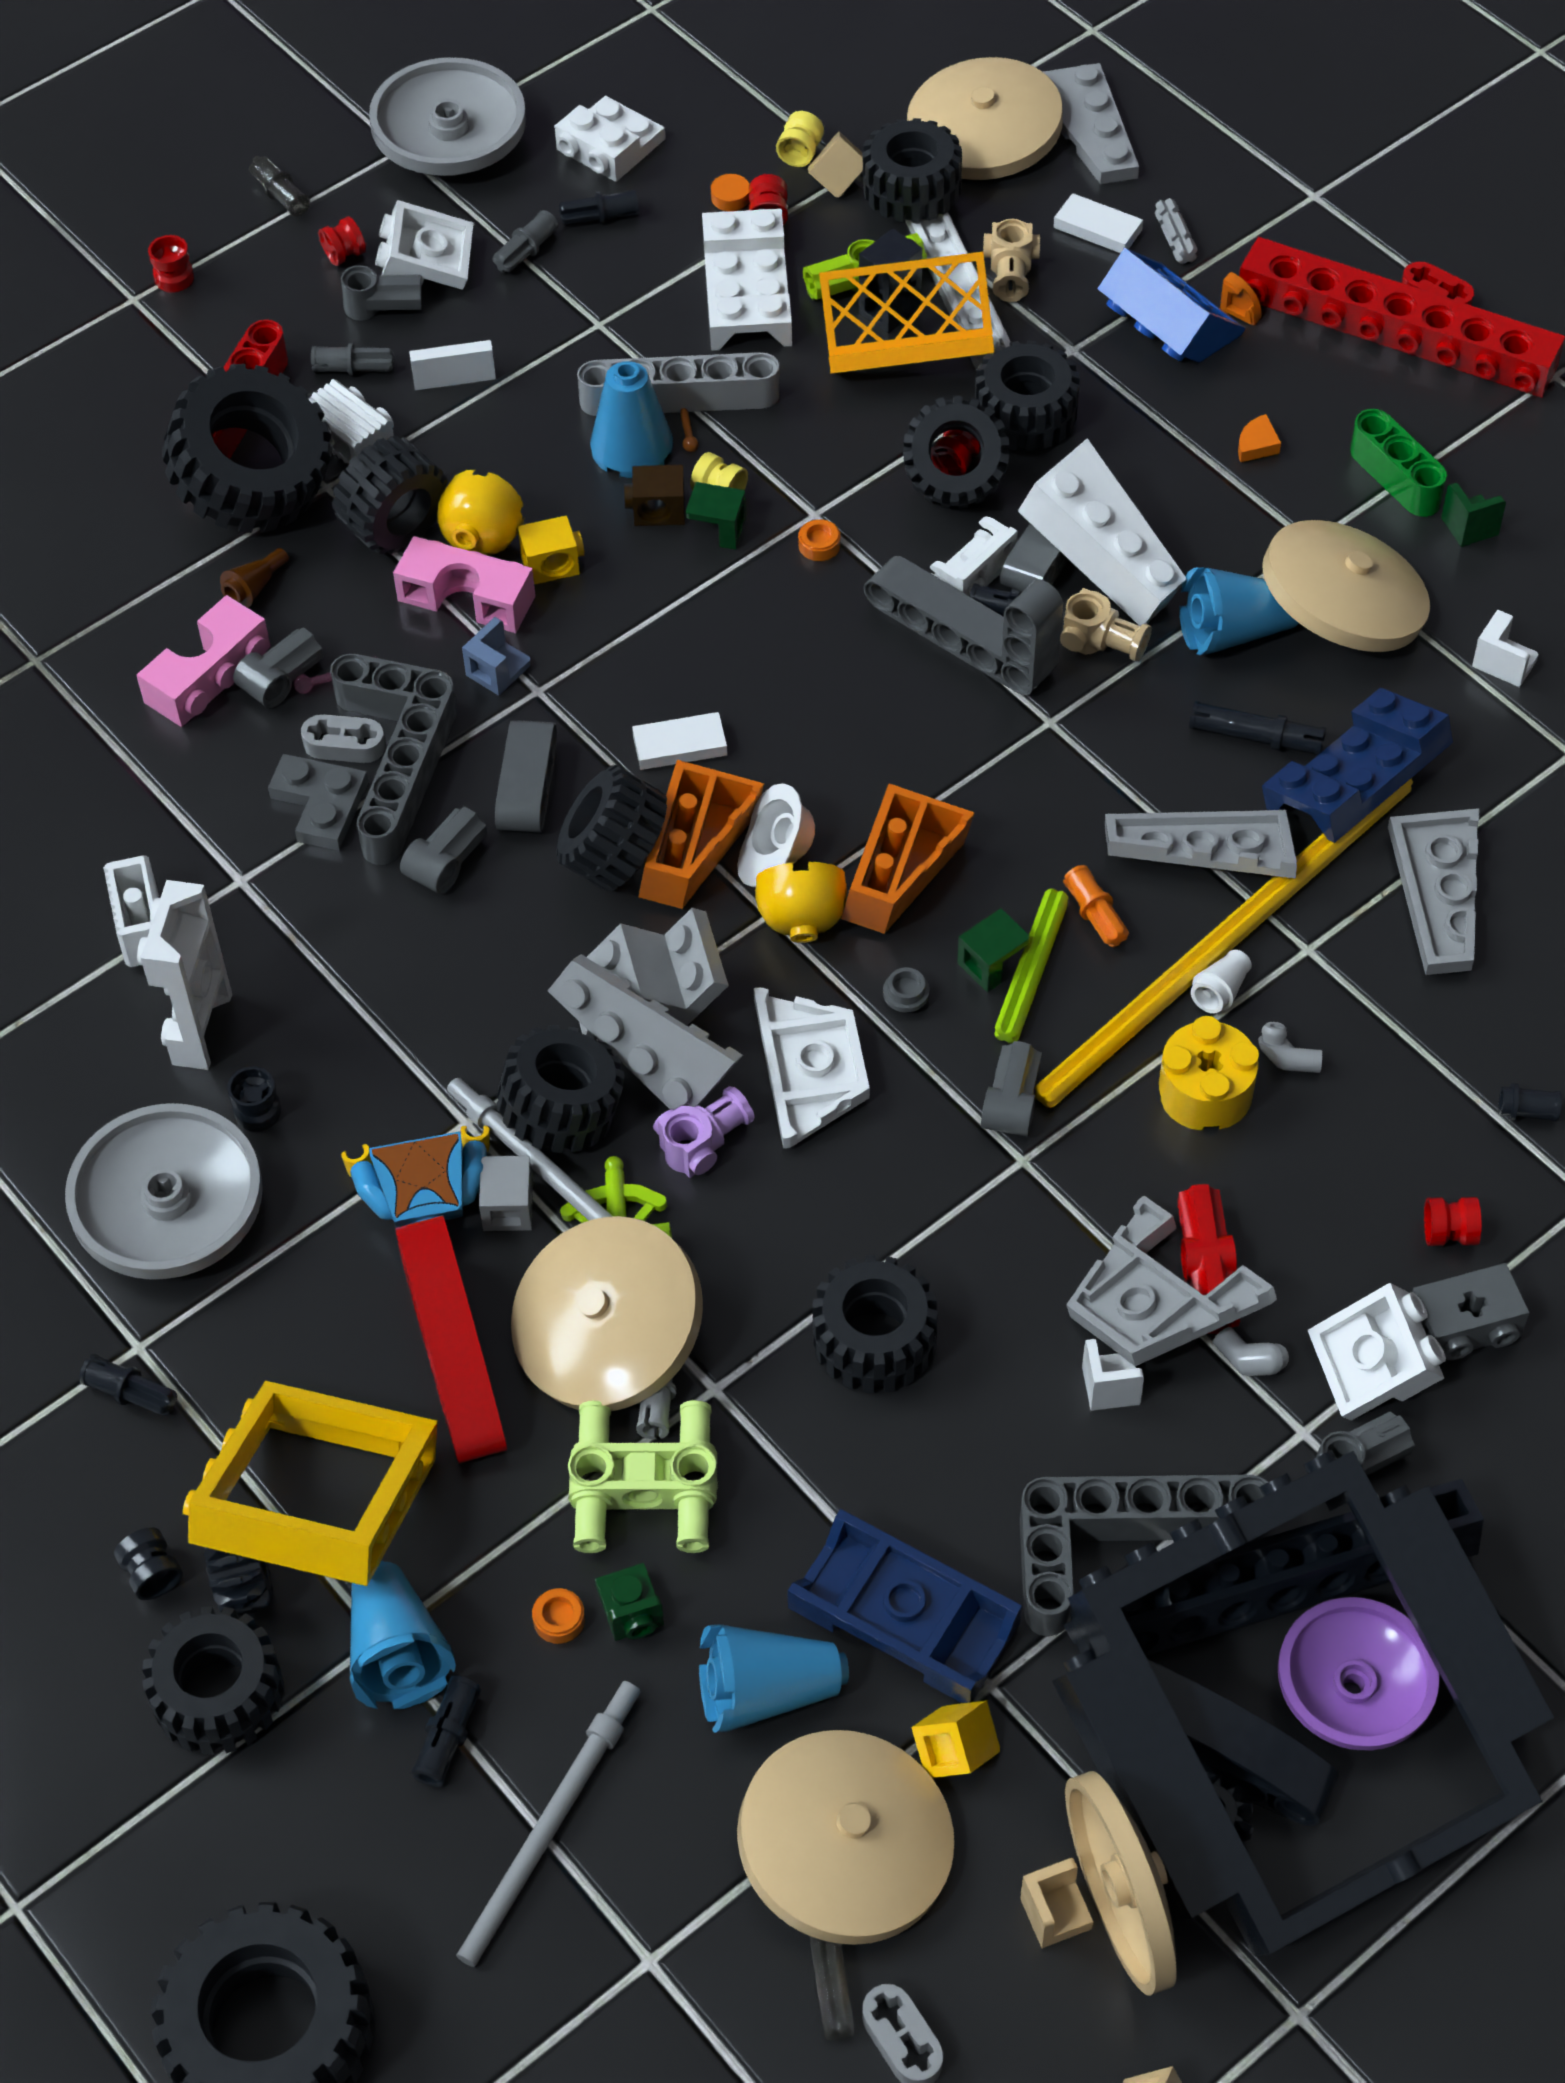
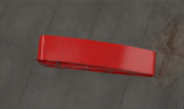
M444 1216L396 1227L395 1232L405 1276L457 1462L460 1464L507 1451L491 1383Z

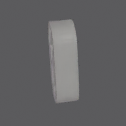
M323 714L310 717L301 727L304 749L313 758L370 763L378 760L386 750L383 728L381 724L372 719ZM326 733V735L323 736L322 740H315L319 739L321 737V734ZM370 737L366 744H359L364 741V738Z
M882 1984L874 1987L867 1993L863 2002V2024L867 2033L901 2083H934L940 2076L943 2064V2051L939 2041L909 1995L902 1988L893 1984ZM884 2002L889 2008L896 2005L900 2007L897 2010V2022L901 2028L900 2031L896 2032L886 2018L879 2021L875 2019L878 2015V2003ZM909 2040L919 2055L927 2051L930 2053L927 2060V2070L921 2071L916 2065L909 2068L905 2066L908 2062V2051L904 2045L906 2041Z

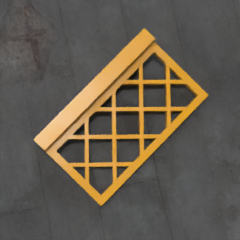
M983 251L819 272L831 374L994 353ZM976 261L978 279L968 292L948 278L959 263ZM952 264L945 274L935 267ZM928 267L941 279L926 298L907 282L917 269ZM910 270L904 279L894 273L896 271ZM888 273L900 283L886 303L866 288L876 274ZM870 275L863 285L853 278ZM846 278L859 288L845 308L831 298L829 280ZM944 282H947L964 296L950 316L930 301ZM978 286L981 303L971 296ZM903 287L923 301L909 321L889 306ZM862 292L882 307L868 326L848 311ZM967 300L982 310L983 328L966 330L953 320ZM832 305L841 312L835 321L833 319ZM926 305L946 320L936 334L925 335L912 325ZM885 310L905 325L895 339L884 340L871 330ZM844 316H847L862 328L864 332L854 344L837 346L835 327ZM949 323L959 330L942 333ZM908 329L918 335L902 338ZM867 334L877 340L861 343Z

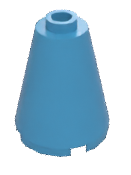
M631 361L619 362L607 371L590 440L592 457L599 467L607 472V467L619 471L620 477L632 478V466L665 465L664 459L669 453L671 455L673 451V436L649 375L642 365Z
M1195 567L1187 573V579L1182 584L1181 592H1188L1187 606H1179L1181 630L1186 645L1190 650L1198 649L1199 651L1196 653L1198 655L1215 653L1295 628L1299 624L1278 604L1268 589L1265 579L1207 567Z
M381 1561L368 1586L352 1583L350 1683L356 1699L372 1708L378 1709L376 1701L392 1702L393 1709H405L423 1703L440 1693L447 1685L446 1675L450 1669L454 1672L456 1668L453 1650L401 1568L394 1563Z
M720 1624L708 1625L702 1633L700 1649H710L707 1664L699 1665L701 1698L707 1722L717 1721L712 1729L714 1733L728 1732L838 1696L841 1685L848 1683L849 1666L846 1654L844 1652L839 1653L836 1645L832 1642Z

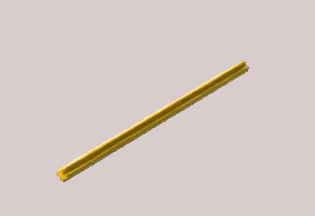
M1412 778L1335 843L1329 841L1324 834H1321L1296 856V879L1272 877L1035 1086L1034 1095H1036V1099L1046 1108L1056 1106L1192 985L1193 979L1198 973L1222 959L1410 793L1411 785L1413 784Z

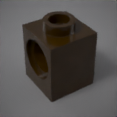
M683 465L632 466V483L624 484L625 509H633L634 526L685 525Z

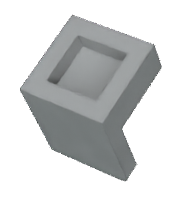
M530 1156L483 1157L481 1159L483 1171L480 1173L479 1196L483 1231L532 1230L533 1175Z

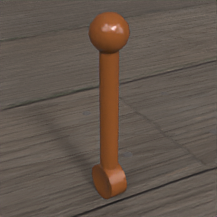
M682 408L680 415L685 435L682 445L684 450L693 452L698 448L699 442L693 436L688 410Z

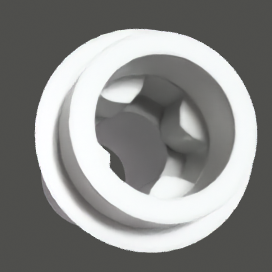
M1234 949L1229 951L1225 957L1198 973L1193 979V986L1191 988V997L1194 1003L1208 1013H1218L1230 1008L1246 974L1252 967L1249 957L1244 952Z

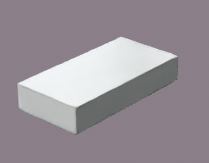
M1073 193L1054 217V228L1119 253L1124 248H1130L1143 227V220Z
M491 340L409 351L415 391L496 379Z
M719 712L632 726L640 770L674 765L677 760L692 762L727 756V744Z

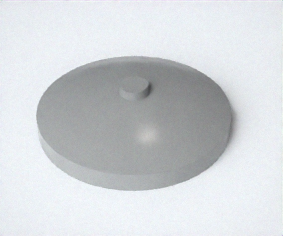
M447 57L430 59L399 70L385 80L372 98L369 110L371 133L379 150L399 166L429 175H459L477 171L496 163L510 153L518 144L526 124L524 98L515 81L502 70L492 65L467 58Z
M157 1104L123 1114L107 1123L89 1138L80 1149L70 1168L65 1188V1203L70 1223L78 1241L100 1264L115 1272L135 1278L169 1279L185 1276L211 1266L230 1253L242 1241L252 1227L259 1212L263 1191L262 1176L251 1143L244 1133L227 1118L214 1111L194 1105Z

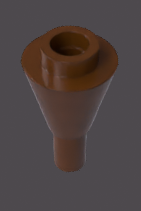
M277 548L262 560H256L224 571L220 576L223 596L228 595L243 606L250 607L272 577V573L289 561L288 554L282 548Z

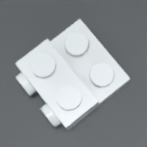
M604 96L590 109L578 105L555 125L556 147L565 156L571 157L590 167L596 173H600L617 182L665 140V127Z
M397 200L392 215L385 214L383 217L379 237L386 239V243H380L375 265L383 267L382 275H421V286L424 279L463 290L468 278L474 223Z
M1389 1283L1308 1330L1342 1417L1352 1421L1391 1398L1403 1402L1444 1379L1439 1365L1446 1361L1445 1353L1439 1342L1432 1335H1426L1421 1321L1428 1317L1427 1311L1421 1299L1414 1292L1409 1293Z

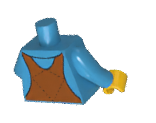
M462 1126L459 1132L372 1148H369L367 1144H363L364 1154L361 1157L350 1159L346 1151L341 1153V1157L348 1175L352 1177L358 1196L379 1218L393 1220L395 1227L442 1215L445 1220L455 1219L463 1216V1206L475 1201L480 1189V1173L483 1171L481 1159L487 1156L490 1148L489 1127L483 1126V1134L478 1137L469 1136L467 1134V1126Z

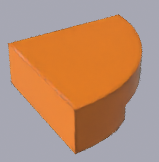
M1230 272L1223 279L1220 309L1254 326L1262 318L1259 300L1252 288L1241 277Z
M1267 414L1253 419L1243 428L1238 447L1240 462L1280 453L1281 442Z

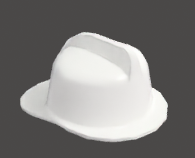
M783 783L773 785L761 795L755 804L750 826L737 863L738 876L745 885L753 888L756 887V876L758 873L777 865L794 864L807 853L812 845L815 836L813 816L802 805L799 794L792 786Z

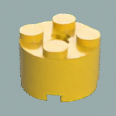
M1212 1016L1199 1017L1194 1023L1180 1028L1168 1039L1162 1055L1159 1091L1164 1110L1179 1124L1195 1130H1203L1204 1127L1214 1126L1224 1129L1236 1124L1246 1115L1252 1103L1258 1071V1049L1241 1031L1228 1024L1219 1022Z

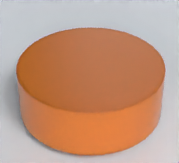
M737 174L721 175L711 184V201L715 207L723 211L740 210L749 203L750 184L746 178Z
M822 519L805 523L798 533V547L801 554L813 561H826L836 556L841 547L839 528L834 523Z
M562 1588L551 1589L540 1595L534 1603L532 1609L534 1627L537 1634L545 1641L554 1644L567 1643L575 1639L583 1630L585 1624L584 1607L581 1599L574 1592Z

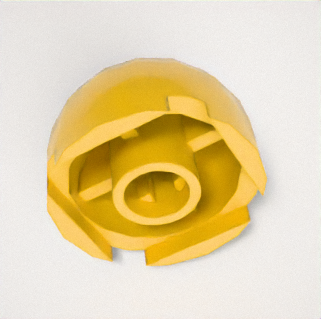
M466 470L455 475L441 495L437 512L438 524L442 535L451 546L491 556L505 550L517 536V526L524 525L525 517L522 519L521 513L524 505L513 486L500 476L488 472L486 477L472 475L475 470Z
M808 862L809 871H793V863L767 868L756 876L755 897L758 911L770 928L780 934L790 936L791 941L797 943L815 941L818 939V934L831 929L843 914L847 900V883L843 869L833 864Z

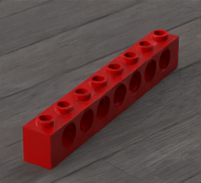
M1259 236L1240 266L1239 277L1252 288L1262 306L1541 398L1559 366L1565 341L1564 335Z

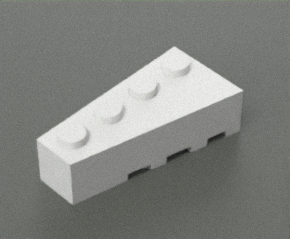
M1088 439L1083 441L1033 485L1018 509V512L1139 626L1147 624L1165 608L1187 579Z

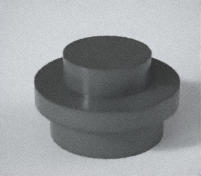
M904 967L895 970L886 979L883 986V997L888 1006L896 1011L914 1012L927 1003L930 988L927 980L918 970Z

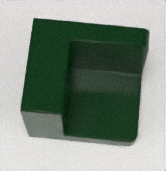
M696 482L686 509V517L691 520L718 524L719 547L736 550L746 521L745 490Z
M1456 482L1448 485L1441 518L1459 545L1463 547L1499 535L1506 501L1501 495L1487 500L1481 494L1468 498Z
M1000 908L959 936L957 963L988 993L1002 982L1003 961L1027 946L1030 936Z

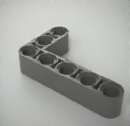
M893 556L864 584L863 589L867 599L878 610L1018 694L1028 695L1032 693L1058 665L1063 602L1059 592L1046 581L1034 580L1005 608L1004 617L901 556Z
M345 654L335 659L330 668L337 704L349 712L398 721L357 819V829L364 858L375 865H386L395 861L403 850L457 717L454 685L451 677L440 670L359 654Z
M1255 1475L1041 1477L1032 1480L1023 1489L1020 1511L1023 1606L1026 1624L1038 1635L1049 1637L1065 1630L1064 1625L1070 1622L1071 1604L1068 1598L1073 1595L1071 1541L1173 1540L1169 1533L1196 1519H1199L1203 1528L1219 1520L1215 1509L1240 1496H1244L1248 1503L1264 1497L1259 1487L1268 1483V1481ZM1143 1503L1150 1504L1157 1511L1145 1513L1138 1510L1136 1506ZM1200 1503L1209 1510L1201 1513L1189 1509L1187 1505ZM1090 1504H1097L1104 1507L1106 1511L1096 1514L1087 1511L1084 1507ZM1048 1505L1055 1511L1050 1514H1040L1034 1511L1033 1507ZM1047 1551L1055 1554L1057 1559L1049 1562L1041 1561L1036 1558L1035 1554ZM1042 1599H1053L1060 1604V1607L1048 1610L1040 1607L1036 1602Z

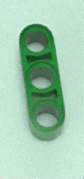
M1367 409L1360 412L1355 419L1350 447L1354 460L1411 514L1428 517L1437 513L1441 507L1447 479V472L1443 465L1386 412L1379 409Z

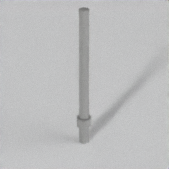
M455 1078L448 1084L447 1092L467 1109V1116L478 1127L483 1129V1126H488L489 1130L517 1156H530L531 1168L588 1221L603 1217H613L543 1152L533 1147L532 1142L528 1139L522 1141L516 1137V1129L506 1127L502 1121L503 1116L498 1113L497 1104L487 1095H479L461 1078Z
M623 1681L604 1713H597L588 1727L586 1734L589 1738L456 1956L463 1963L471 1967L476 1966L606 1749H613L624 1731L621 1724L641 1693L640 1689L634 1684Z

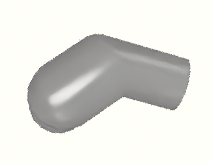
M1268 1022L1262 1027V1036L1258 1038L1260 1050L1277 1068L1286 1071L1321 1072L1322 1050L1295 1048L1286 1039V1027L1282 1023Z
M1226 1327L1221 1330L1213 1339V1344L1240 1374L1245 1376L1277 1374L1289 1362L1288 1351L1281 1344L1269 1342L1246 1344L1232 1327Z

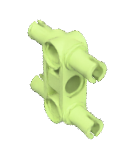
M698 1400L687 1401L680 1405L681 1425L679 1443H609V1417L611 1409L603 1406L600 1401L582 1403L579 1406V1442L571 1450L568 1462V1499L572 1507L576 1509L574 1549L583 1553H598L606 1549L605 1528L606 1510L678 1509L677 1549L687 1553L706 1551L709 1548V1509L713 1507L717 1500L718 1489L717 1451L714 1445L710 1443L711 1405ZM695 1471L705 1475L703 1478L694 1481L684 1478V1475ZM589 1472L603 1474L602 1477L593 1481L582 1479Z

